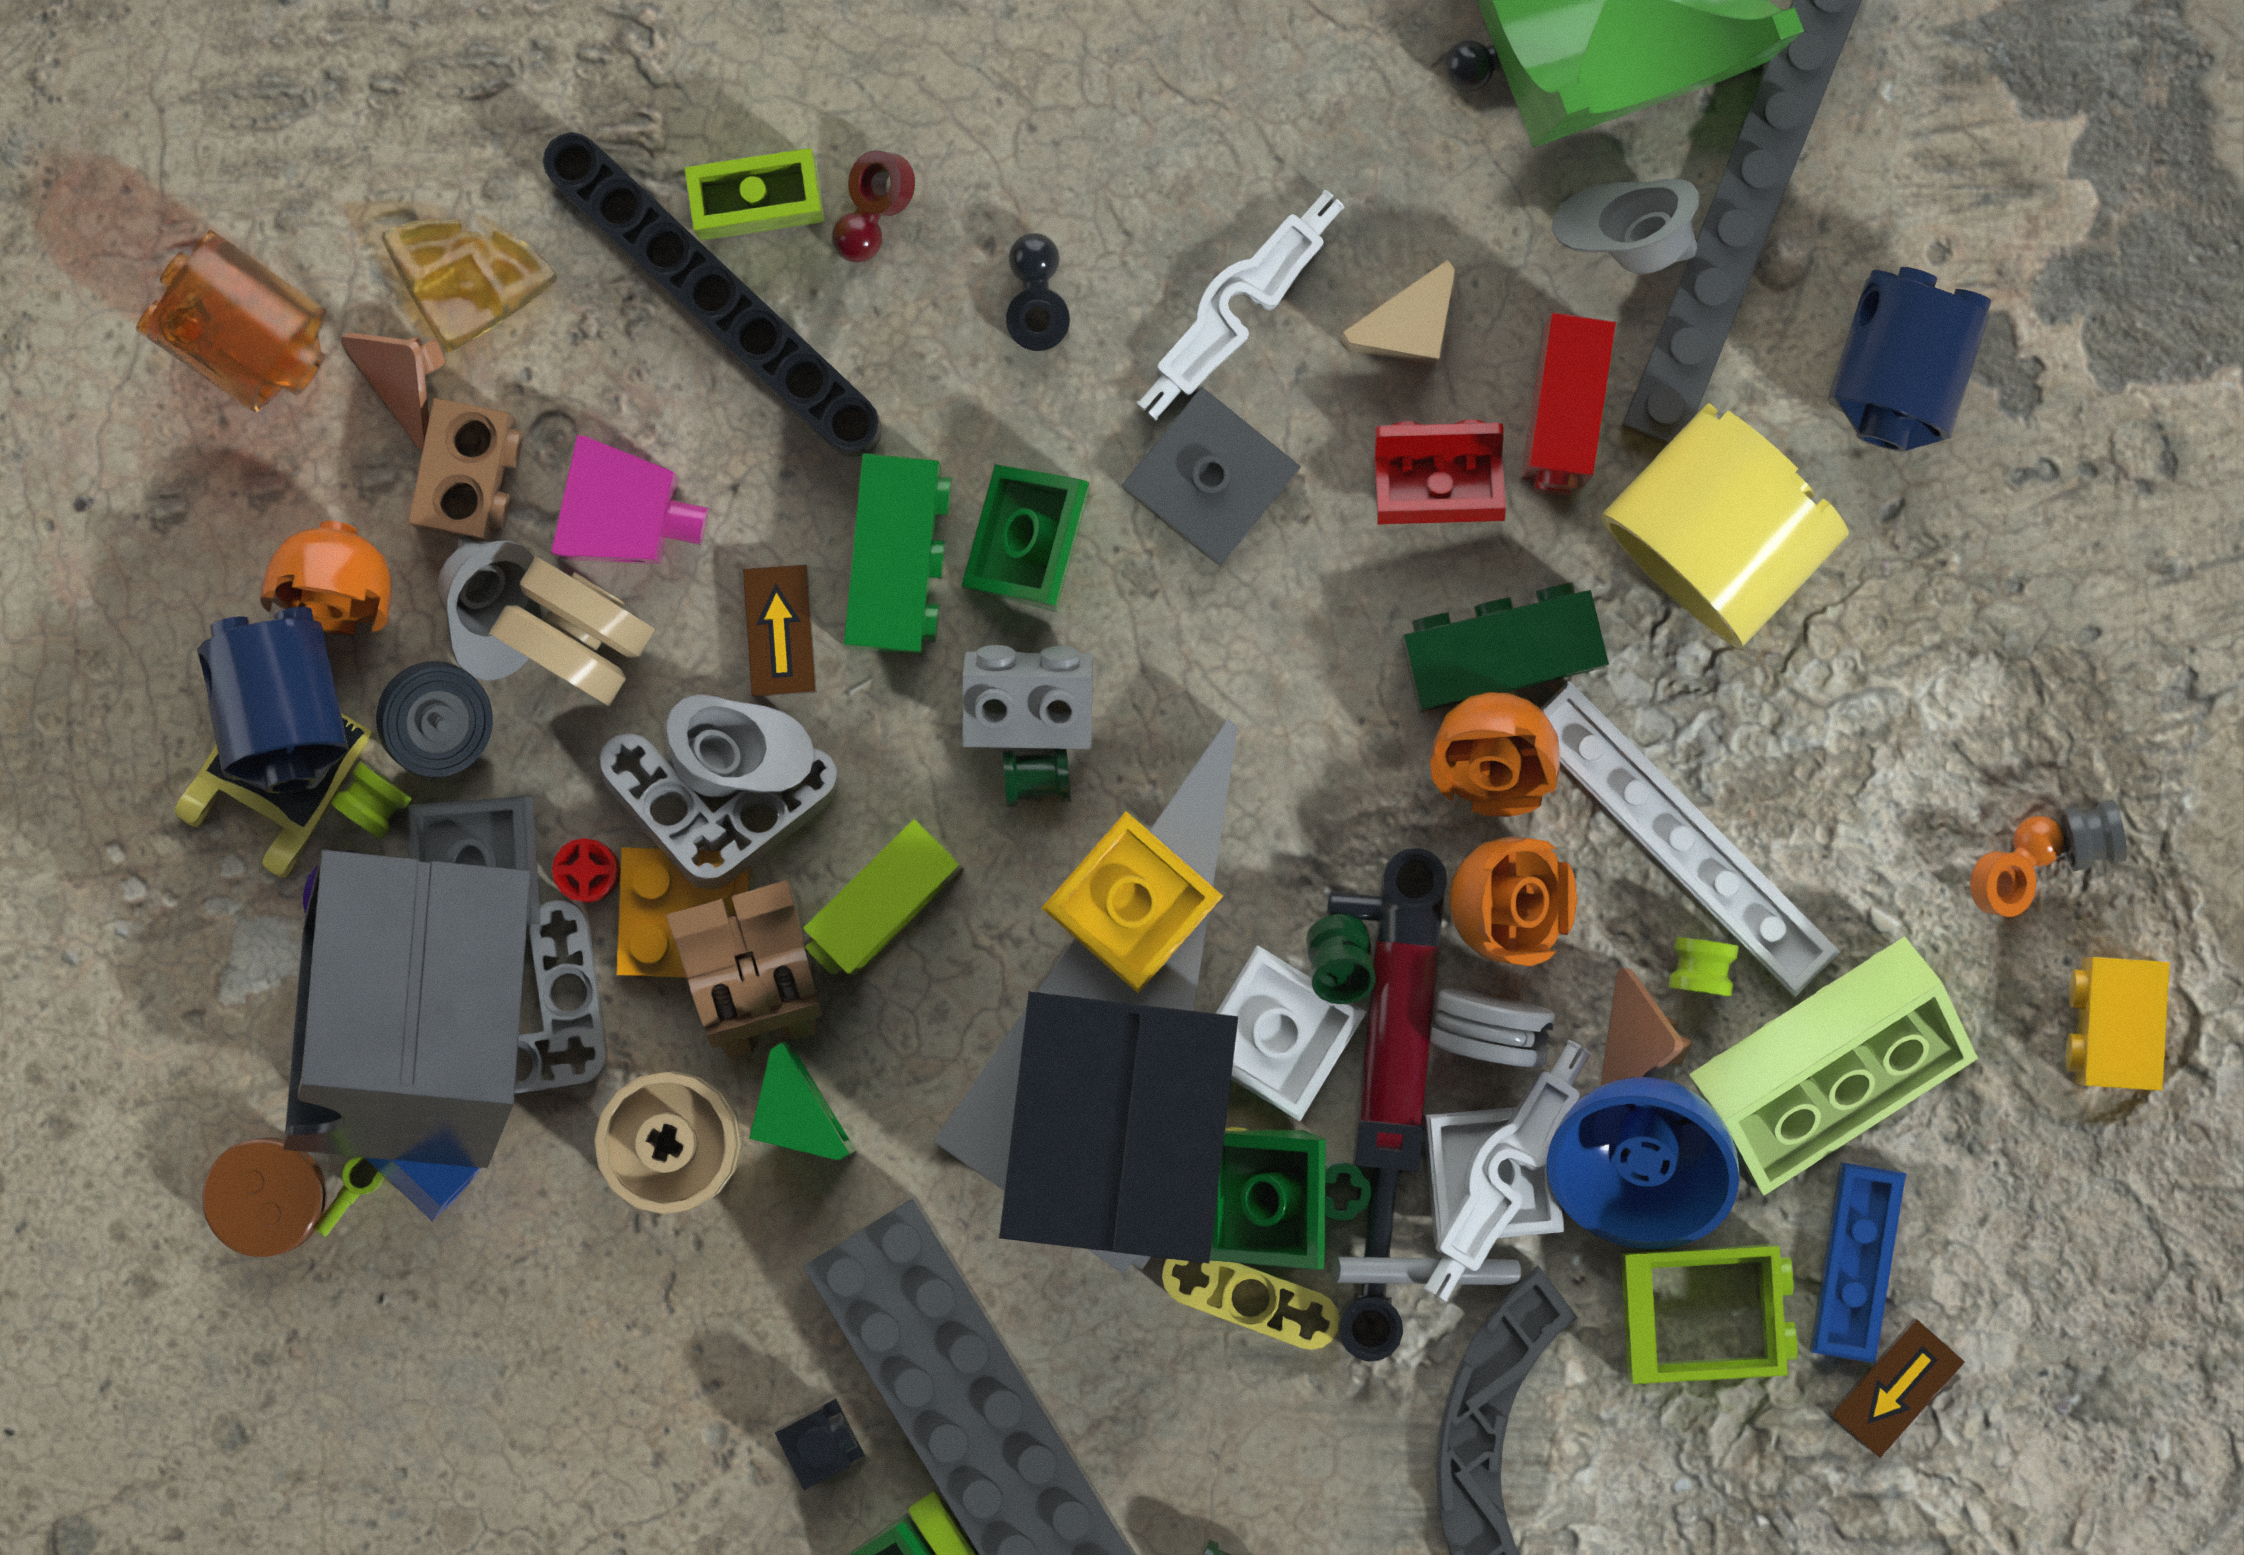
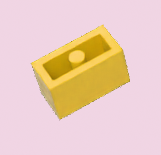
M2082 957L2081 970H2072L2069 986L2070 1007L2079 1008L2077 1034L2069 1033L2065 1056L2067 1072H2075L2074 1085L2163 1091L2170 962Z

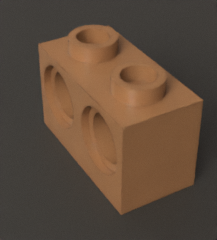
M433 398L408 519L410 525L417 529L457 537L469 536L477 541L488 542L492 540L494 529H504L510 505V493L501 492L506 467H517L523 442V431L514 429L516 419L509 412ZM472 425L487 426L491 434V442L486 452L477 457L464 456L459 447V440L464 430ZM459 487L474 488L478 496V505L475 512L463 520L452 519L446 508L449 495Z

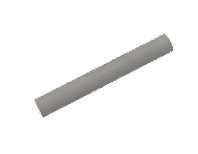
M1335 1257L1332 1262L1331 1272L1335 1283L1427 1284L1442 1258ZM1484 1259L1477 1271L1465 1269L1457 1284L1517 1285L1521 1276L1519 1261L1517 1259Z

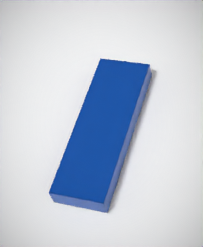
M1840 1162L1810 1352L1876 1363L1906 1173Z

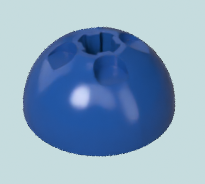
M1631 1077L1609 1082L1594 1089L1577 1101L1565 1114L1549 1146L1547 1175L1553 1194L1561 1207L1575 1222L1592 1234L1612 1243L1631 1248L1668 1249L1701 1239L1725 1220L1735 1203L1738 1193L1739 1162L1735 1144L1726 1124L1715 1109L1702 1097L1672 1081L1653 1077Z

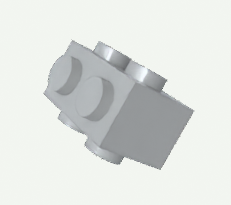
M989 645L979 648L977 652H965L963 667V747L1091 749L1093 654L1079 653L1077 649L1067 646L1048 647L1042 650L1041 653L1015 652L1014 649L1008 646Z

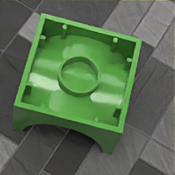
M1477 0L1533 148L1764 67L1804 32L1795 7L1783 10L1776 7L1769 0Z

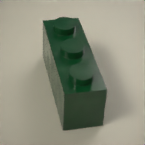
M1573 582L1536 591L1538 602L1513 608L1511 597L1474 606L1475 618L1451 623L1449 612L1413 620L1414 632L1404 634L1401 642L1418 712L1458 704L1474 695L1487 692L1504 693L1603 669L1608 666L1609 661L1591 590L1575 593Z

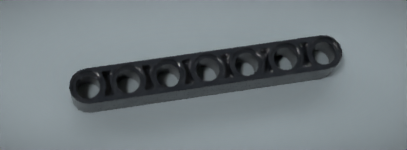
M569 132L560 134L550 141L544 152L543 165L545 173L563 196L832 449L843 456L853 458L862 456V453L868 454L875 449L881 438L882 426L876 409L865 396L591 139L580 133ZM573 151L586 152L591 157V166L587 174L581 179L573 181L562 178L559 174V165L563 157ZM628 194L636 198L638 204L637 211L631 220L622 224H615L606 220L605 207L608 201L615 195ZM662 238H677L683 242L684 246L683 256L680 261L666 268L653 264L650 255L654 244ZM718 280L729 285L730 297L726 305L721 309L707 311L697 305V292L706 282ZM759 323L768 324L776 330L777 337L776 343L771 350L760 355L750 354L744 350L742 344L743 335L748 328ZM802 367H813L819 370L823 376V383L819 392L813 397L805 399L791 394L788 385L793 372ZM858 410L869 418V430L859 441L846 442L839 439L835 434V422L845 411Z

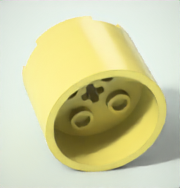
M1707 403L1600 517L1615 541L1666 594L1716 636L1740 649L1849 536V531L1845 522L1831 503L1822 499L1816 505L1811 500L1815 495L1813 490L1796 473L1798 468L1784 454L1732 412L1727 411L1720 420L1717 419L1716 413L1718 410L1710 403Z

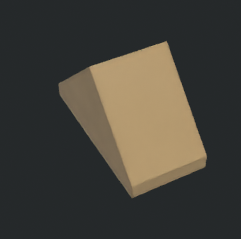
M1446 260L1342 333L1341 341L1348 351L1436 366L1440 357L1455 269L1451 263Z

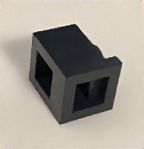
M837 1398L786 1423L775 1432L803 1490L849 1468L854 1461L865 1456Z

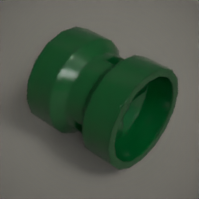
M1345 914L1326 916L1315 922L1308 930L1306 937L1307 952L1312 963L1310 975L1314 993L1322 1000L1332 1004H1349L1366 997L1374 988L1376 980L1374 964L1370 956L1371 941L1367 926L1360 919Z

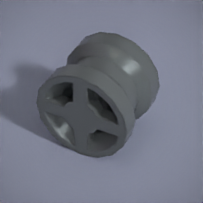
M2114 800L2099 802L2094 810L2085 812L2077 807L2061 810L2060 824L2065 838L2064 848L2073 871L2088 869L2093 861L2105 859L2111 864L2126 861V837L2121 815Z

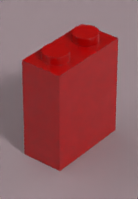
M1552 312L1543 327L1521 478L1535 480L1534 490L1537 492L1571 496L1572 490H1576L1577 487L1584 488L1594 475L1616 322Z

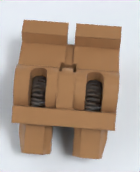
M790 880L731 896L737 914L730 917L725 899H719L666 915L711 1048L721 1046L730 1058L752 1053L755 1047L759 1045L757 1035L781 1028L783 1037L791 1040L814 1035L816 1032V1018L823 1016ZM750 951L754 953V955L736 959V955Z

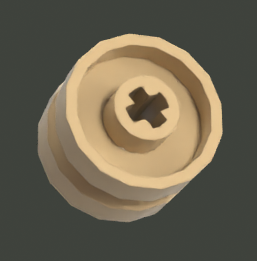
M535 557L519 585L524 595L550 610L544 621L517 605L505 606L489 634L610 706L626 678L622 669L596 653L597 649L603 642L628 658L640 657L656 629L622 608L625 604L624 602L574 572L572 577L547 562Z
M670 1071L640 1076L617 1090L600 1113L594 1144L598 1168L615 1194L637 1209L668 1214L691 1210L719 1194L737 1170L743 1140L739 1116L724 1092L703 1077ZM667 1129L677 1131L675 1139L682 1144V1148L677 1153L668 1154L660 1147L659 1138Z

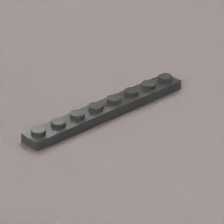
M1792 0L1789 9L1795 7L1804 32L1766 64L1696 239V254L1686 264L1622 427L1668 445L1696 416L1862 0Z

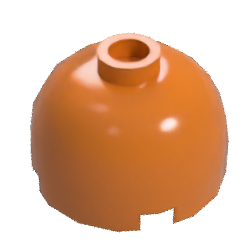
M325 521L320 524L319 528L303 530L288 537L271 556L264 575L260 601L262 607L269 613L272 602L284 609L309 607L312 609L314 621L322 623L324 633L355 635L357 623L373 621L372 633L380 631L388 622L392 600V580L385 557L367 539L358 536V530L354 526L339 521Z
M1493 692L1470 696L1446 715L1437 732L1430 758L1431 779L1441 794L1453 802L1454 793H1456L1461 798L1472 801V812L1484 816L1511 817L1532 812L1541 806L1542 796L1550 791L1553 794L1557 787L1560 769L1558 734L1545 712L1527 699L1509 693Z
M1514 836L1498 838L1481 844L1459 864L1450 888L1449 907L1451 920L1460 938L1481 957L1495 962L1530 967L1549 960L1557 952L1549 949L1555 944L1559 934H1569L1574 924L1577 905L1574 873L1569 863L1559 862L1556 854L1550 850L1557 848L1550 842Z

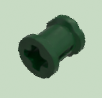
M1056 748L1054 753L1016 756L1013 750L1003 751L1007 807H1016L1019 800L1058 797L1061 803L1071 802L1067 749Z
M1345 1161L1331 1162L1325 1165V1183H1335L1338 1173H1348L1349 1183L1359 1187V1193L1357 1198H1347L1344 1208L1339 1209L1334 1208L1333 1198L1325 1194V1215L1338 1221L1351 1220L1358 1212L1368 1206L1371 1197L1370 1183L1364 1173L1354 1164Z

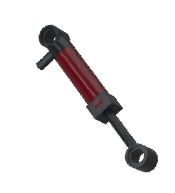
M1421 848L1405 849L1389 859L1384 865L1381 874L1380 896L1333 891L1328 895L1327 914L1329 916L1345 914L1360 920L1377 922L1373 962L1376 980L1374 988L1370 993L1359 1115L1356 1122L1353 1153L1354 1165L1373 1167L1364 1257L1390 1258L1398 1170L1419 1172L1423 1137L1422 1120L1430 1048L1429 1038L1432 1028L1444 895L1447 886L1446 869L1441 860L1431 851ZM1407 862L1422 864L1431 875L1432 883L1430 889L1425 896L1419 899H1411L1404 896L1396 885L1397 872ZM1361 1283V1292L1354 1293V1297L1340 1310L1338 1336L1345 1349L1357 1359L1367 1362L1381 1361L1392 1355L1400 1345L1403 1336L1402 1319L1396 1308L1392 1305V1297L1386 1296L1387 1283ZM1365 1310L1381 1312L1387 1319V1333L1376 1344L1365 1345L1359 1343L1352 1335L1354 1319Z

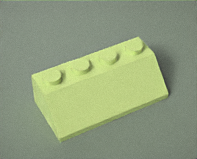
M1904 936L1886 949L1877 952L1870 959L1839 979L1824 986L1814 995L1778 1018L1766 1023L1762 1028L1725 1052L1713 1057L1706 1064L1690 1073L1689 1076L1700 1097L1715 1109L1726 1124L1735 1144L1738 1159L1764 1196L1971 1064L1978 1057L1942 981Z

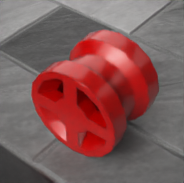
M587 838L571 840L562 846L554 857L552 866L554 883L560 892L571 900L587 903L601 901L609 896L617 886L621 872L619 860L613 850L600 841Z

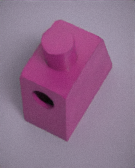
M577 435L551 554L558 559L568 561L660 564L666 538L701 545L707 525L709 508L675 501L679 477L674 472L589 437Z

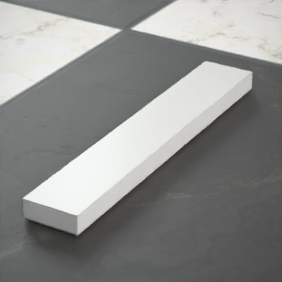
M1567 681L1540 708L1545 712L1558 734L1560 764L1793 997H1796L1840 953L1570 681Z

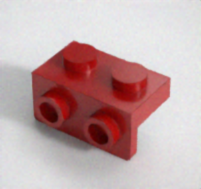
M1465 419L1455 424H1420L1414 421H1400L1392 425L1376 427L1374 474L1377 525L1505 521L1506 499L1502 455L1504 441L1503 424L1499 422L1485 423L1477 419Z

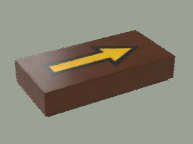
M805 564L743 569L752 697L817 693L808 566Z
M1913 1318L1876 1360V1363L1867 1370L1829 1414L1876 1456L1881 1458L1965 1361L1918 1319Z

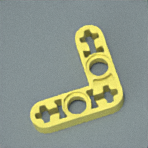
M1237 1126L1225 1128V1131L1247 1130L1246 1128ZM1165 1259L1162 1271L1164 1288L1171 1298L1181 1304L1304 1349L1314 1350L1322 1348L1330 1343L1338 1332L1340 1318L1337 1307L1329 1297L1319 1291L1243 1263L1210 1261L1209 1264L1201 1263V1272L1209 1276L1206 1286L1195 1285L1191 1293H1184L1179 1290L1180 1279L1172 1275V1270L1176 1264L1186 1266L1189 1261ZM1243 1280H1258L1268 1289L1269 1303L1266 1309L1259 1315H1243L1233 1306V1290ZM1280 1289L1294 1293L1288 1300L1287 1305L1296 1309L1307 1310L1311 1302L1321 1304L1320 1314L1324 1319L1329 1320L1326 1330L1315 1329L1310 1338L1299 1335L1301 1331L1300 1323L1285 1316H1282V1327L1280 1329L1267 1325L1278 1309Z

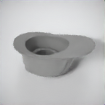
M1680 178L1662 179L1652 182H1614L1594 185L1575 193L1560 205L1553 216L1552 231L1560 244L1572 250L1591 253L1608 252L1622 268L1635 274H1650L1662 270L1674 262L1689 260L1695 256L1697 243L1691 219L1699 206V192L1691 182Z
M469 536L459 538L458 549L446 559L438 575L437 591L447 615L450 645L456 663L473 677L484 681L503 679L519 670L529 659L489 634L505 606L517 605L541 619L540 604L524 595L519 585L532 564L534 556L522 544L513 541H477Z
M698 694L684 698L670 710L665 725L667 744L670 748L668 763L675 769L682 782L691 790L703 796L719 798L734 794L739 790L757 793H782L797 787L810 774L815 758L812 740L803 726L787 713L767 706Z

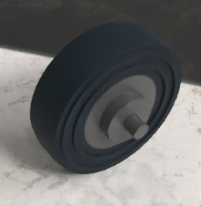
M428 661L402 670L387 684L378 702L376 726L379 739L385 751L401 767L421 776L443 777L464 770L482 754L491 736L493 714L489 697L476 678L454 664Z

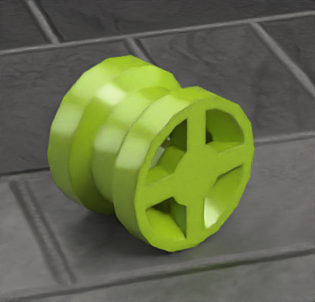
M360 761L353 770L354 781L347 791L337 792L330 803L353 822L382 840L390 830L388 822L390 817L396 810L405 809L412 798L386 777Z
M1675 937L1673 950L1679 956L1677 970L1669 976L1668 988L1731 997L1733 983L1728 978L1729 964L1737 959L1739 946Z

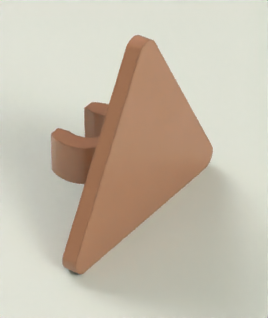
M352 332L341 337V343L416 446L423 450L429 422L425 374L435 371L446 363L437 339H432L422 344L420 337L405 340Z
M1620 968L1617 972L1600 1086L1625 1078L1651 1077L1668 1063L1674 1065L1682 1064L1692 1044L1689 1038L1678 1035L1676 1030L1679 1023L1675 1019L1666 1017L1632 969Z

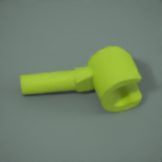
M364 1157L353 1158L345 1164L342 1170L344 1185L313 1228L322 1237L326 1238L348 1207L353 1205L360 1194L364 1195L374 1192L382 1185L385 1176L379 1171L373 1177L368 1187H362L355 1182L353 1177L354 1169L362 1162Z

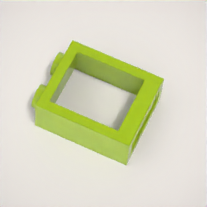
M913 819L803 927L813 938L805 946L806 950L831 975H836L841 969L848 975H856L964 868L918 821Z
M1771 1243L1620 1252L1627 1380L1632 1384L1788 1376L1787 1360H1797L1798 1346L1795 1322L1784 1321L1783 1296L1793 1295L1794 1281L1791 1258L1780 1256V1246ZM1758 1262L1764 1356L1657 1362L1652 1268Z

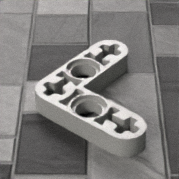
M632 733L620 734L610 739L603 747L599 757L602 780L607 789L685 878L696 887L707 890L719 889L734 880L824 810L834 800L838 789L836 766L833 760L823 751L813 748L815 758L809 775H813L818 771L821 772V788L814 791L812 787L806 785L792 794L791 800L794 811H788L785 801L778 793H757L743 790L716 812L712 813L695 792L680 780L677 772L657 749L640 735ZM624 755L628 760L633 761L641 757L639 761L641 773L650 784L643 794L640 782L631 772L626 770L617 775L619 771L617 758ZM796 787L782 792L783 797L794 791ZM666 797L680 799L688 808L686 816L675 825L666 826L659 824L651 816L652 807L657 801ZM763 804L775 810L778 819L772 829L763 833H755L743 826L741 822L742 815L747 808L753 805ZM729 825L736 840L745 849L739 850L736 841L733 840L720 852L721 866L714 868L712 864L707 862L698 867L699 858L697 850L704 846L708 851L713 852L728 842L727 832L724 827Z
M554 900L543 904L540 907L541 924L530 925V938L544 1031L519 1035L518 1046L525 1049L531 1055L533 1068L530 1076L525 1081L518 1084L515 1083L514 1094L572 1086L593 1081L603 1073L608 1062V1047L590 924L583 910L568 901ZM562 911L565 920L576 921L577 933H571L567 936L566 940L568 955H575L582 951L583 965L561 964L547 970L546 956L559 957L556 939L544 937L543 926L553 923V912ZM567 973L579 976L585 982L587 988V997L584 1003L573 1011H565L558 1008L551 996V988L554 981ZM580 1037L583 1047H594L595 1059L585 1062V1073L576 1074L573 1064L553 1065L550 1067L555 1075V1079L543 1080L545 1059L538 1045L539 1041L550 1040L548 1053L571 1049V1038Z

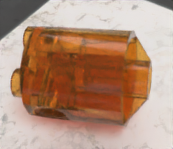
M212 230L203 235L193 249L191 256L180 251L169 262L160 278V283L167 287L160 301L155 300L150 304L136 326V331L254 413L270 403L283 387L294 395H299L315 377L325 359V354L320 349L319 333L325 322L327 310Z

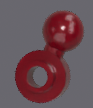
M879 150L869 151L856 160L850 171L848 180L849 193L857 208L855 212L841 217L836 222L832 231V243L835 251L840 257L849 262H865L877 254L882 244V231L878 224L880 216H893L902 212L913 197L915 190L914 172L910 163L899 154ZM890 176V187L888 192H886V181Z

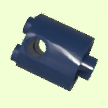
M1900 267L1898 275L1882 270H1872L1870 277L1865 281L1827 399L1829 404L1845 414L1857 432L1856 436L1859 439L1881 448L1903 452L1950 439L1989 319L1988 311L1992 302L1991 299L1969 290L1955 289L1954 294L1936 288V276L1915 268Z
M309 607L288 608L277 612L274 615V620L249 624L248 618L243 616L229 617L212 623L210 625L212 637L205 640L197 648V653L206 683L208 706L224 777L242 780L266 790L268 793L291 792L314 784L349 751L335 682L327 654L322 623L314 621L312 609Z

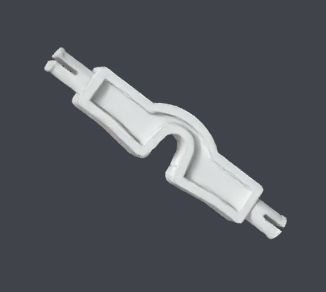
M1324 190L1301 218L1294 214L1289 215L1251 259L1229 266L1210 283L1200 301L1197 321L1159 362L1157 369L1162 376L1140 401L1136 402L1142 411L1145 412L1160 394H1163L1148 412V416L1157 421L1158 417L1180 392L1188 397L1191 396L1220 364L1247 341L1249 331L1241 324L1239 318L1234 316L1229 310V300L1233 296L1241 294L1249 297L1254 303L1260 304L1264 310L1271 311L1275 309L1299 273L1322 248L1324 241L1319 235L1339 212L1345 208L1336 199L1322 216H1318L1333 199L1334 195Z
M1568 1040L1550 1073L1545 1071L1538 1072L1535 1075L1508 1123L1489 1133L1473 1152L1465 1174V1196L1435 1247L1437 1252L1444 1256L1426 1286L1423 1287V1290L1434 1295L1435 1298L1447 1303L1448 1297L1464 1270L1477 1271L1496 1239L1521 1208L1522 1196L1520 1193L1513 1191L1510 1185L1500 1179L1498 1175L1499 1164L1505 1159H1510L1518 1165L1526 1166L1529 1170L1536 1171L1542 1169L1547 1163V1154L1552 1137L1561 1120L1577 1102L1580 1095L1578 1090L1573 1088L1572 1085L1587 1059L1592 1055L1586 1048L1579 1049L1581 1045Z

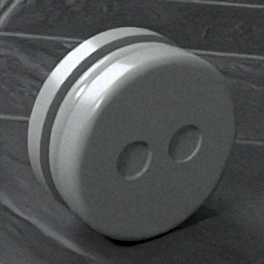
M1443 989L1438 993L1436 1008L1439 1011L1435 1016L1437 1024L1432 1025L1429 1038L1434 1046L1459 1055L1507 1065L1541 1067L1546 1064L1549 1048L1545 1045L1549 1041L1547 1030L1552 1031L1554 1026L1555 1014L1553 1011L1522 1000L1478 991Z

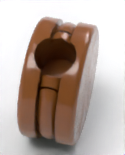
M273 1137L246 1140L233 1145L223 1152L209 1169L202 1191L203 1212L214 1235L228 1248L251 1257H271L298 1248L309 1240L315 1233L313 1230L314 1226L326 1211L327 1186L321 1168L308 1152L283 1150L284 1139Z

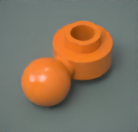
M2033 816L2025 819L2019 824L2014 833L2013 845L2015 850L2013 853L1992 851L1978 860L1971 874L1970 891L1974 903L1981 911L1991 915L2014 917L2023 913L2030 906L2037 885L2034 867L2047 866L2055 862L2064 849V833L2054 820L2045 816Z

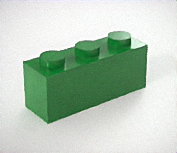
M862 453L844 645L847 649L923 656L924 641L936 642L939 604L928 603L930 578L942 579L946 541L934 540L937 515L948 516L952 477H941L939 460Z

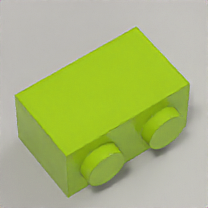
M811 148L684 167L693 229L700 241L825 222L817 164Z

